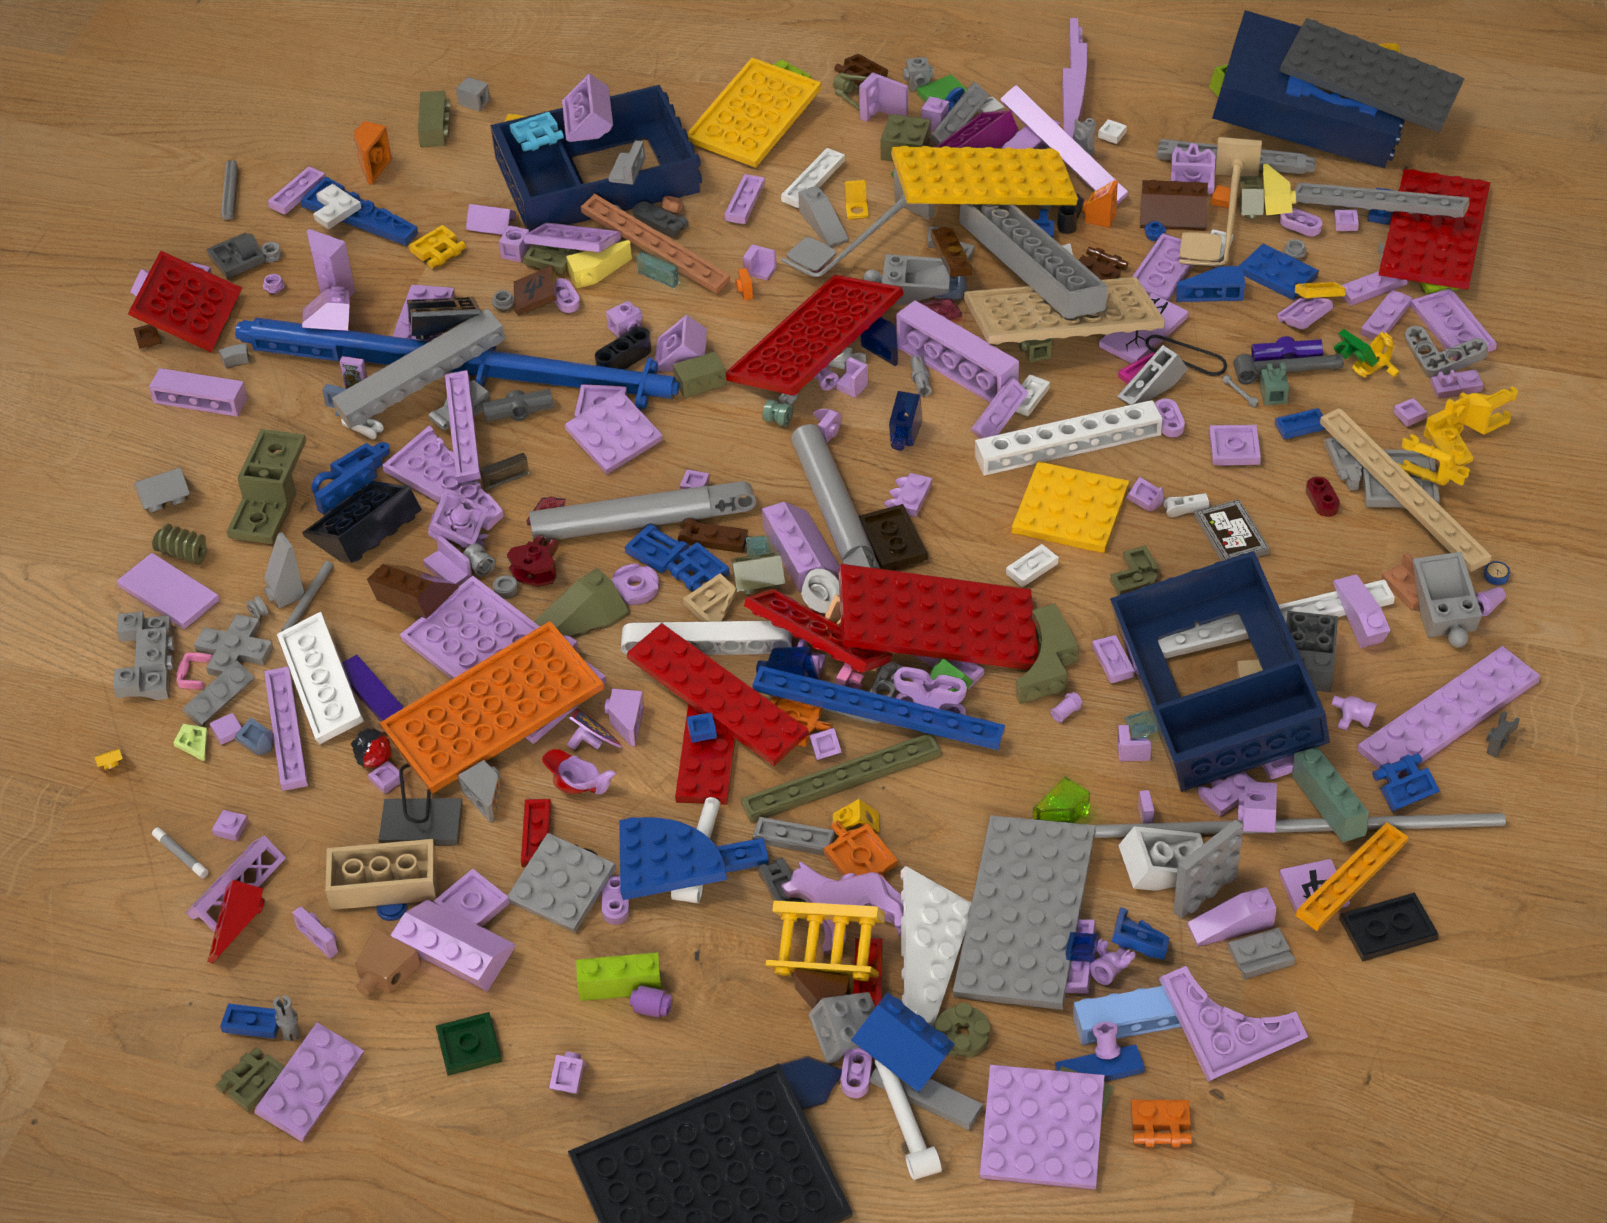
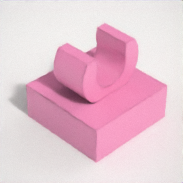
M844 663L836 677V684L860 690L863 685L861 681L864 676L855 672L849 664Z

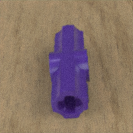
M1285 336L1279 338L1276 343L1252 344L1251 354L1254 362L1323 356V344L1321 339L1295 341L1292 337Z

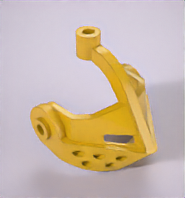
M1381 331L1370 344L1376 357H1380L1379 362L1371 367L1365 362L1360 363L1356 361L1352 366L1354 371L1359 376L1366 377L1387 365L1389 367L1387 372L1395 378L1400 370L1390 361L1395 347L1393 337L1387 332ZM1385 346H1386V347H1387V350H1386V352L1383 354L1382 352H1383V350H1384V348H1385Z

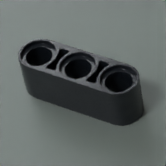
M644 327L634 328L599 349L595 353L596 365L625 370L645 358L652 351L650 331Z

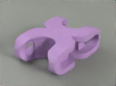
M902 667L895 672L894 686L901 692L897 695L896 699L966 715L964 706L960 704L967 692L966 683L963 680L947 675H939L933 680L926 671L910 667ZM902 678H909L913 682L903 681ZM954 688L958 689L959 691L952 692L949 690Z

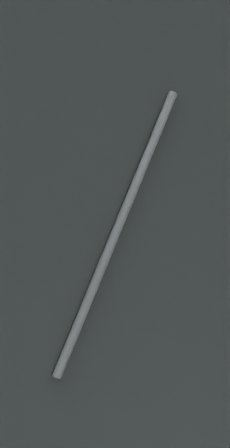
M1504 813L1368 817L1367 830H1379L1386 822L1396 829L1505 826L1506 819ZM1324 818L1276 820L1275 833L1333 831ZM1233 821L1095 825V838L1126 837L1134 826L1200 833V835H1216ZM1243 831V834L1271 833V832H1250V831Z

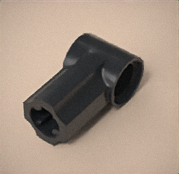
M1076 193L1078 197L1076 205H1062L1058 209L1057 229L1061 233L1070 234L1076 231L1077 220L1084 204V199L1078 193Z

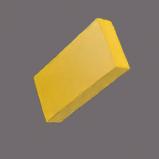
M1336 282L1303 283L1295 285V293L1304 298L1345 296L1346 288Z

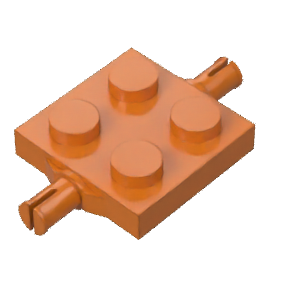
M773 696L771 699L773 704L807 727L809 735H812L816 730L822 732L833 728L832 723L819 721L823 712L822 707ZM809 735L798 745L806 747L810 739Z
M839 820L831 825V829L837 834L838 838L835 842L824 847V854L841 876L849 873H855L858 876L875 872L886 880L883 875L898 866L896 857L868 823L858 829L849 831L844 828Z

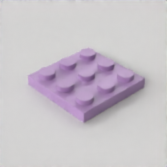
M621 390L565 424V430L606 475L663 440L662 434Z

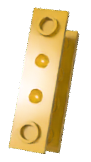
M774 901L773 912L783 920L779 959L766 960V966L774 970V974L790 976V973L794 972L795 969L848 975L858 981H869V977L878 978L879 972L868 966L872 927L875 926V923L885 922V912L876 906ZM797 918L807 919V922H809L804 962L789 961L794 922H797ZM823 920H833L832 923L835 924L830 964L815 963L819 927ZM849 921L859 922V925H861L856 966L841 965L846 925H849Z

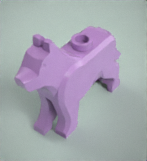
M799 862V869L793 872L791 880L781 884L782 890L788 897H799L807 903L879 907L885 912V921L893 923L897 929L898 936H901V917L904 915L901 894L878 873L870 872L858 876L855 873H849L842 876L839 881L820 875L805 863ZM823 920L822 923L825 933V940L822 945L824 956L832 953L835 924L832 923L833 920ZM845 929L844 942L846 941V936H847V934H846V929Z

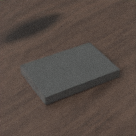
M427 798L406 799L407 814L413 819H424ZM430 798L429 819L421 824L410 822L404 817L402 799H384L379 844L433 839L434 845H458L463 806L462 798Z

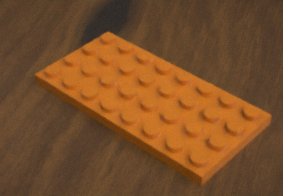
M549 621L381 721L379 724L393 745L433 794L458 779L459 774L483 760L486 762L605 688L600 678L553 623Z

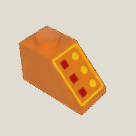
M1113 180L1092 192L1089 200H1085L1082 212L1085 213V223L1110 228L1116 216L1118 181Z

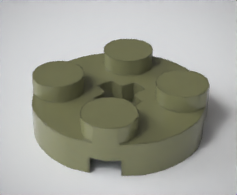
M959 1003L956 1007L945 1010L935 1022V1029L944 1033L949 1040L955 1043L947 1054L949 1056L966 1055V1058H972L982 1053L988 1046L991 1030L989 1021L981 1011L972 1008L968 1003ZM965 1028L967 1029L968 1035H965L963 1033L958 1035L956 1033L958 1032V1029Z

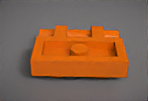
M1131 1100L1132 1130H1144V1132H1133V1144H1145V1147H1154V1144H1171V1147H1180V1144H1192L1191 1133H1180V1131H1190L1189 1100ZM1154 1130H1167L1170 1133H1155Z

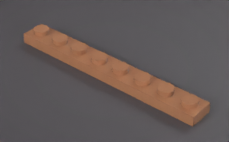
M594 194L581 206L583 214L610 230L621 232V237L629 240L634 245L715 294L730 282V275L598 195Z

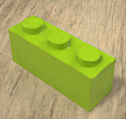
M658 952L576 959L577 986L580 1001L631 997L633 990H638L640 985L662 990Z

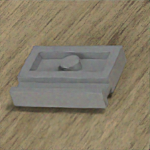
M1279 928L1228 942V950L1238 970L1241 971L1243 980L1289 967L1295 963V957L1290 953V948Z

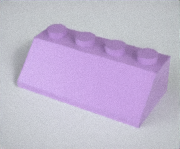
M787 502L762 508L763 529L775 550L780 552L782 562L800 593L802 592L805 578L811 570H827L839 580L838 569L840 566L806 510Z
M429 900L405 912L391 934V937L416 949L419 957L487 992L516 947L514 943Z

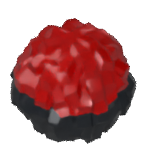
M367 728L363 732L361 731L355 740L351 742L357 764L363 768L380 767L391 756L390 740L385 732Z

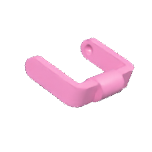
M186 653L176 674L179 688L204 689V682L184 679L187 676L190 661L210 662L211 654Z

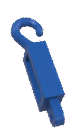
M380 442L372 447L365 443L330 464L331 471L321 472L313 479L311 485L312 492L315 494L320 490L319 486L322 481L326 479L335 480L366 457L374 461L375 469L383 465L382 458L390 453L389 444Z

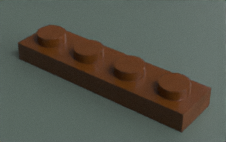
M940 227L938 229H931V239L949 276H972V266L953 228Z

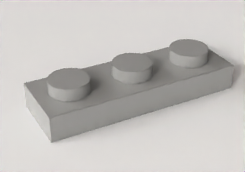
M236 660L185 705L182 711L198 726L202 727L254 680V676Z

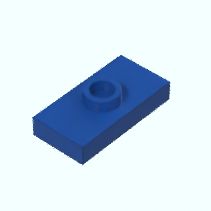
M1319 408L1275 418V426L1283 440L1326 430L1320 424V419L1323 415Z

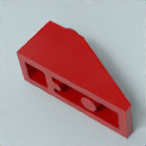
M232 880L227 885L207 962L213 963L257 913L260 914L265 903V898H261L264 888Z

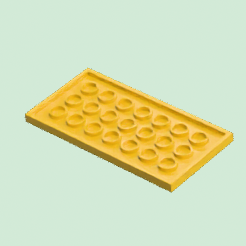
M892 147L891 155L906 202L909 204H1077L1078 197L1061 154L1053 148Z

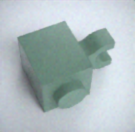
M1280 363V367L1273 369L1272 364H1267V369L1261 370L1259 387L1264 405L1287 404L1289 384L1286 377L1285 363Z

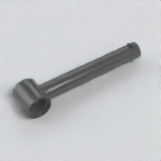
M1336 353L1335 355L1256 362H1254L1251 355L1241 354L1234 359L1233 365L1238 381L1241 384L1248 385L1257 380L1258 375H1261V370L1267 369V364H1272L1273 369L1280 367V363H1285L1286 373L1323 369L1336 370L1343 368L1344 361L1342 354Z

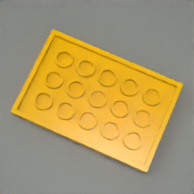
M751 58L687 132L688 141H692L693 145L756 168L822 89V84L811 78Z

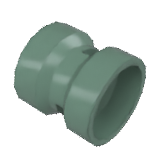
M769 399L763 409V421L770 423L775 421L778 425L786 427L792 418L793 406L786 403L779 404L778 401Z

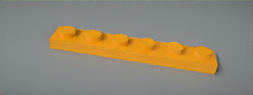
M1386 822L1297 909L1295 916L1318 931L1407 843L1409 837Z

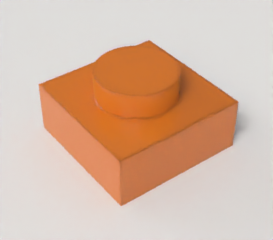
M747 268L739 269L738 279H735L736 289L742 293L744 300L753 299L752 281Z

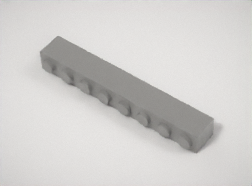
M489 309L482 311L481 314L461 323L332 397L336 412L350 429L362 424L365 420L383 412L396 402L402 401L415 391L421 390L434 380L440 379L453 369L461 367L472 358L478 357L486 350L499 345L505 340L503 326Z

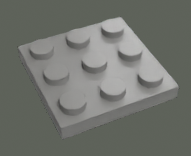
M1384 450L1396 463L1403 465L1404 460H1408L1412 464L1436 472L1434 458H1429L1415 451ZM1362 466L1366 507L1405 508ZM1412 474L1409 475L1438 504L1440 503L1438 484L1428 480L1423 481Z
M1234 820L1178 863L1173 910L1178 917L1183 918L1189 912H1195L1204 900L1214 897L1222 886L1226 883H1232L1238 876L1244 826L1237 820Z
M547 833L508 894L511 904L576 934L606 886L608 879L611 878L616 870V865L609 860Z

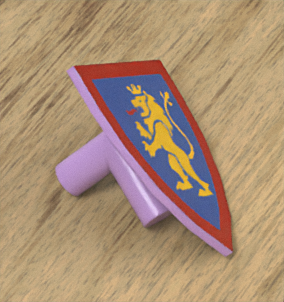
M576 708L570 719L580 726L567 743L570 748L576 750L582 740L597 750L602 744V740L617 747H622L617 739L604 727Z

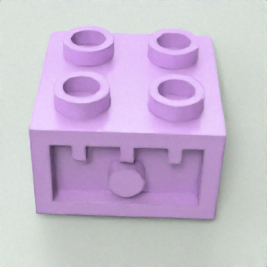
M872 73L859 86L861 120L867 122L878 111L888 115L899 114L908 116L907 85Z

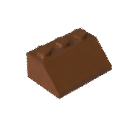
M1143 180L1140 228H1145L1147 224L1157 221L1162 226H1165L1166 229L1205 231L1208 183Z
M382 564L367 579L377 601L425 619L459 588L456 583L414 568Z

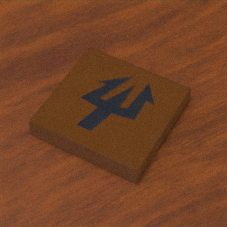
M552 265L514 281V311L518 316L557 300L556 270Z

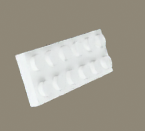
M319 612L278 633L277 636L314 737L319 745L364 722L363 715L324 615Z

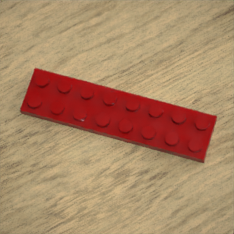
M663 623L659 624L627 652L628 660L700 713L712 712L715 724L772 766L780 762L809 735L807 727Z

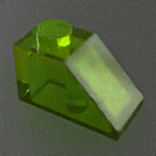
M1064 777L1033 808V819L1075 823L1080 817H1085L1091 808L1090 791Z

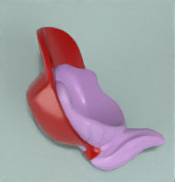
M552 749L542 757L543 764L554 774L553 783L555 787L568 794L575 795L586 791L603 794L608 789L611 778L616 775V772L612 770L600 774L594 764L583 761L578 756H572L560 749Z

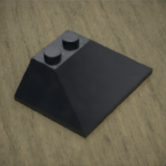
M474 297L407 300L409 330L412 336H416V339H429V335H436L481 314V309Z

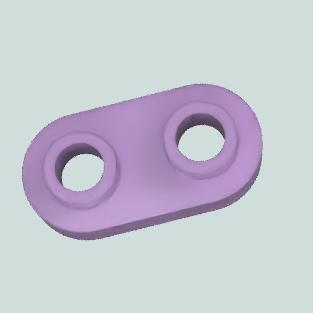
M1292 208L1293 213L1280 215V224L1283 227L1306 236L1318 235L1322 230V220L1307 212Z
M563 278L556 279L557 300L554 301L560 311L565 313L577 311L580 307L579 295L568 280Z
M1171 399L1158 400L1155 406L1162 417L1161 432L1168 437L1182 435L1185 421L1176 402Z
M614 875L608 879L606 886L602 890V914L607 923L619 925L624 923L629 917L630 899H622L620 876Z
M862 1048L849 1049L844 1054L841 1089L850 1098H860L869 1090L872 1056ZM854 1084L859 1085L858 1087H851Z

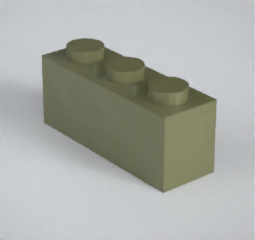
M445 91L420 92L418 118L420 147L445 146L446 137H449V126L447 124H450V114L447 111H451L450 99H446Z

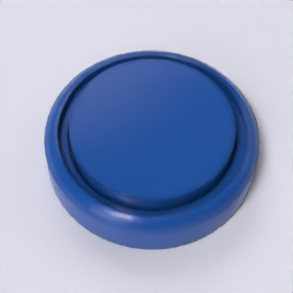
M407 903L376 906L377 914L386 921L397 920L407 911Z

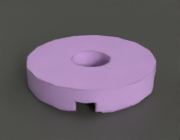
M630 564L621 567L613 574L612 582L627 605L646 603L653 599L658 592L659 578L657 573L649 566L641 567L639 564ZM632 582H639V583H640V584L637 585V586H631V585H629V584L632 583Z

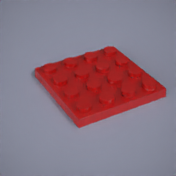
M160 250L128 315L212 352L241 293L242 287Z

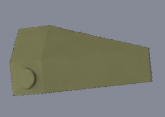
M596 568L578 579L534 622L542 626L551 621L564 636H572L579 633L583 636L589 634L588 630L600 626L602 629L610 627L630 613L612 580Z

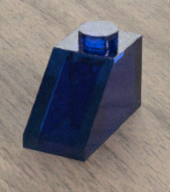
M880 317L861 334V346L896 366L898 364L896 326Z

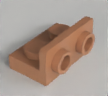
M1409 553L1403 555L1400 565L1382 573L1381 580L1385 579L1390 590L1413 611L1420 606L1413 568L1414 558Z

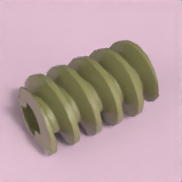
M169 523L165 524L162 529L155 533L152 541V547L155 551H161L164 554H169L182 560L185 559L195 564L202 563L207 551L205 535H197L193 531L189 533V530H181L178 526L172 527Z

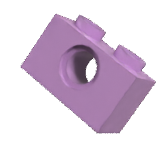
M1245 782V792L1239 791L1238 821H1243V831L1275 833L1277 783Z

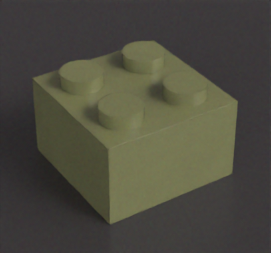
M890 114L880 140L881 160L894 162L891 155L892 147L929 146L931 141L929 138L931 134V119Z

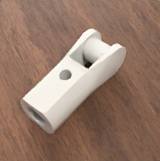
M341 419L342 426L349 428ZM367 419L362 424L351 429L374 440L377 437V433L382 432L384 427L377 420Z
M1205 493L1185 497H1169L1164 500L1163 505L1167 509V516L1174 518L1209 508V500Z

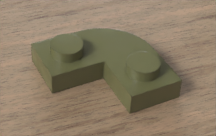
M1145 545L1123 551V559L1129 569L1110 574V582L1117 595L1140 589L1146 585L1154 584L1157 579L1158 568Z

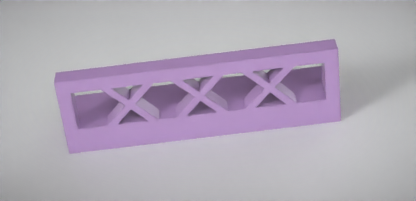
M265 835L254 840L185 913L192 920L200 917L215 932L217 922L206 911L212 905H222L227 885L232 880L237 879L239 882L244 883V871L246 869H256V881L246 884L259 887L286 857ZM265 849L276 858L271 865H261V854Z

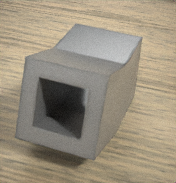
M246 344L232 345L219 350L221 360L226 369L249 363V353Z

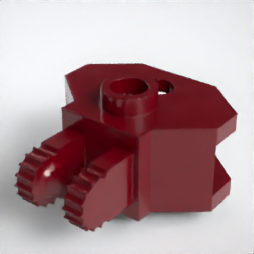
M537 535L533 542L528 541L526 545L512 547L507 553V558L511 563L509 571L518 582L535 587L553 584L557 575L555 562L552 557L557 551L559 542L551 539L547 546H544V536Z

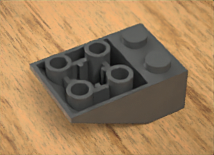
M1287 611V627L1315 691L1331 692L1338 616Z

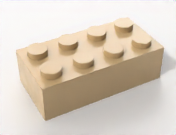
M433 839L327 848L325 892L330 910L424 902L426 900L434 901L437 898V855Z

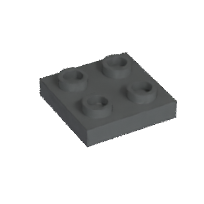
M245 232L207 249L208 256L227 279L266 262L265 255L260 251L252 233L247 235Z

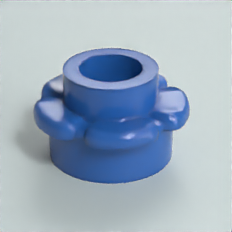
M1153 221L1145 226L1146 237L1151 241H1157L1163 233H1166L1165 226H1162L1160 222Z

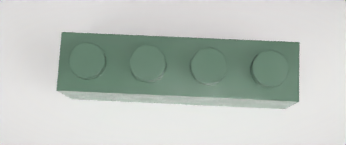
M1315 747L1294 753L1293 779L1339 839L1345 842L1366 836L1369 811L1321 750Z

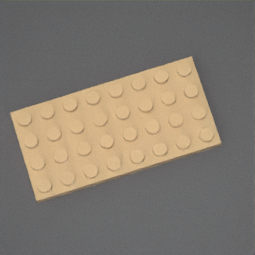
M1137 277L1102 280L1108 286L1106 311L1096 312L1093 315H1081L1074 319L1063 317L1030 286L964 292V301L988 344L998 345L1003 342L1020 343L1025 340L1043 341L1047 338L1065 339L1069 336L1087 337L1092 334L1109 335L1114 332L1131 333L1136 330L1153 331L1164 328L1165 319Z

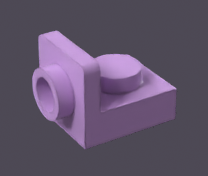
M565 1052L564 1056L556 1055L549 1089L579 1094L583 1070L588 1065L586 1061L581 1059V1054Z

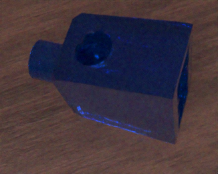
M903 391L897 392L889 421L891 447L897 451H902L905 446H913L923 421L920 394Z
M810 647L774 648L768 661L758 660L756 665V673L760 666L818 679Z

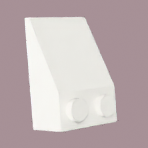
M1134 826L1118 846L1133 889L1157 891L1176 887L1178 863L1204 843L1200 833Z

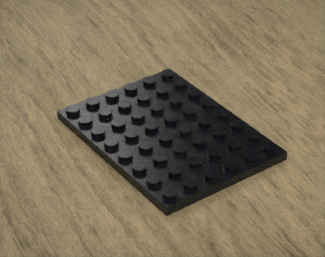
M779 1063L568 1151L570 1161L598 1223H840L851 1218L853 1215Z

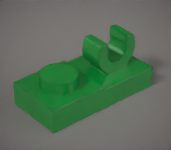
M1345 329L1338 333L1342 342L1337 343L1334 346L1336 354L1341 353L1343 359L1349 358L1353 353L1358 362H1365L1371 367L1379 362L1370 345Z

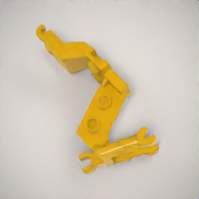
M1511 386L1510 391L1502 389L1492 395L1479 393L1467 395L1462 392L1460 393L1459 400L1454 402L1452 399H1448L1444 410L1427 418L1423 434L1429 441L1432 440L1437 448L1434 445L1429 446L1419 442V438L1414 434H1410L1409 439H1402L1401 446L1405 450L1415 451L1440 461L1438 473L1412 464L1408 460H1404L1403 465L1397 464L1408 475L1412 474L1423 481L1428 480L1444 486L1451 479L1455 483L1463 485L1465 478H1468L1470 469L1464 466L1472 462L1474 458L1459 435L1463 430V424L1483 435L1509 424L1512 417L1509 411L1504 410L1503 415L1500 413L1491 415V413L1496 408L1516 400L1518 390Z

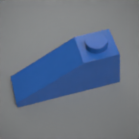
M1220 266L1177 282L1176 302L1243 301L1245 290L1243 266Z

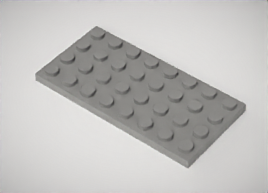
M990 816L953 988L954 998L1063 1010L1096 833L1095 825Z

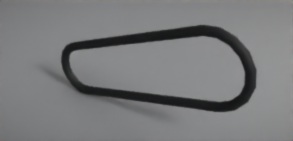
M1151 335L1146 339V346L1153 352L1158 350L1149 345V340L1159 338L1219 358L1224 365L1223 369L1219 372H1210L1183 361L1186 366L1207 375H1220L1227 369L1226 360L1216 353L1161 335Z
M405 764L399 770L404 817L413 823H425L429 819L431 792L427 788L425 818L421 820L411 818L407 814L403 776L404 769L411 766Z

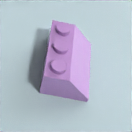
M588 74L562 100L566 140L569 142L600 139L613 126L609 87L591 74Z
M308 229L307 236L320 294L326 289H331L332 286H341L345 290H349L350 298L355 293V287L345 241Z
M332 286L331 289L323 291L303 308L302 328L348 331L349 290H345L341 286Z

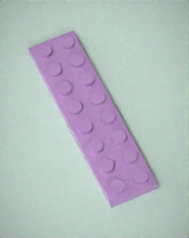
M1502 646L1358 744L1357 751L1378 769L1385 763L1392 764L1399 761L1400 757L1407 754L1411 756L1419 753L1423 763L1537 684L1540 675ZM1403 770L1396 774L1400 779L1401 777L1406 775L1407 772Z

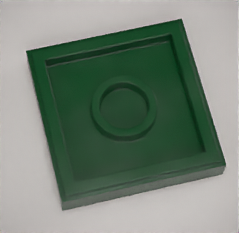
M490 1012L435 1026L447 1076L502 1062Z

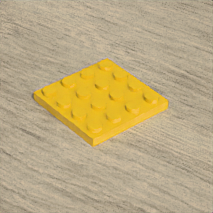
M1038 461L1013 522L1012 533L1105 553L1129 488V480Z

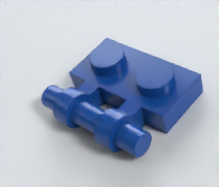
M698 542L679 554L681 563L677 565L672 561L667 565L671 575L676 580L683 581L686 584V588L691 592L701 587L703 582L710 581L720 573L724 577L730 574L729 567ZM692 570L695 574L690 576L687 572Z
M1419 753L1411 756L1409 754L1402 756L1399 761L1392 764L1385 763L1380 766V769L1372 772L1375 781L1383 778L1387 780L1388 784L1380 788L1392 812L1435 795L1440 791L1429 768L1421 771L1418 770L1416 765L1422 763V757ZM1403 770L1406 771L1408 776L1399 779L1396 773Z

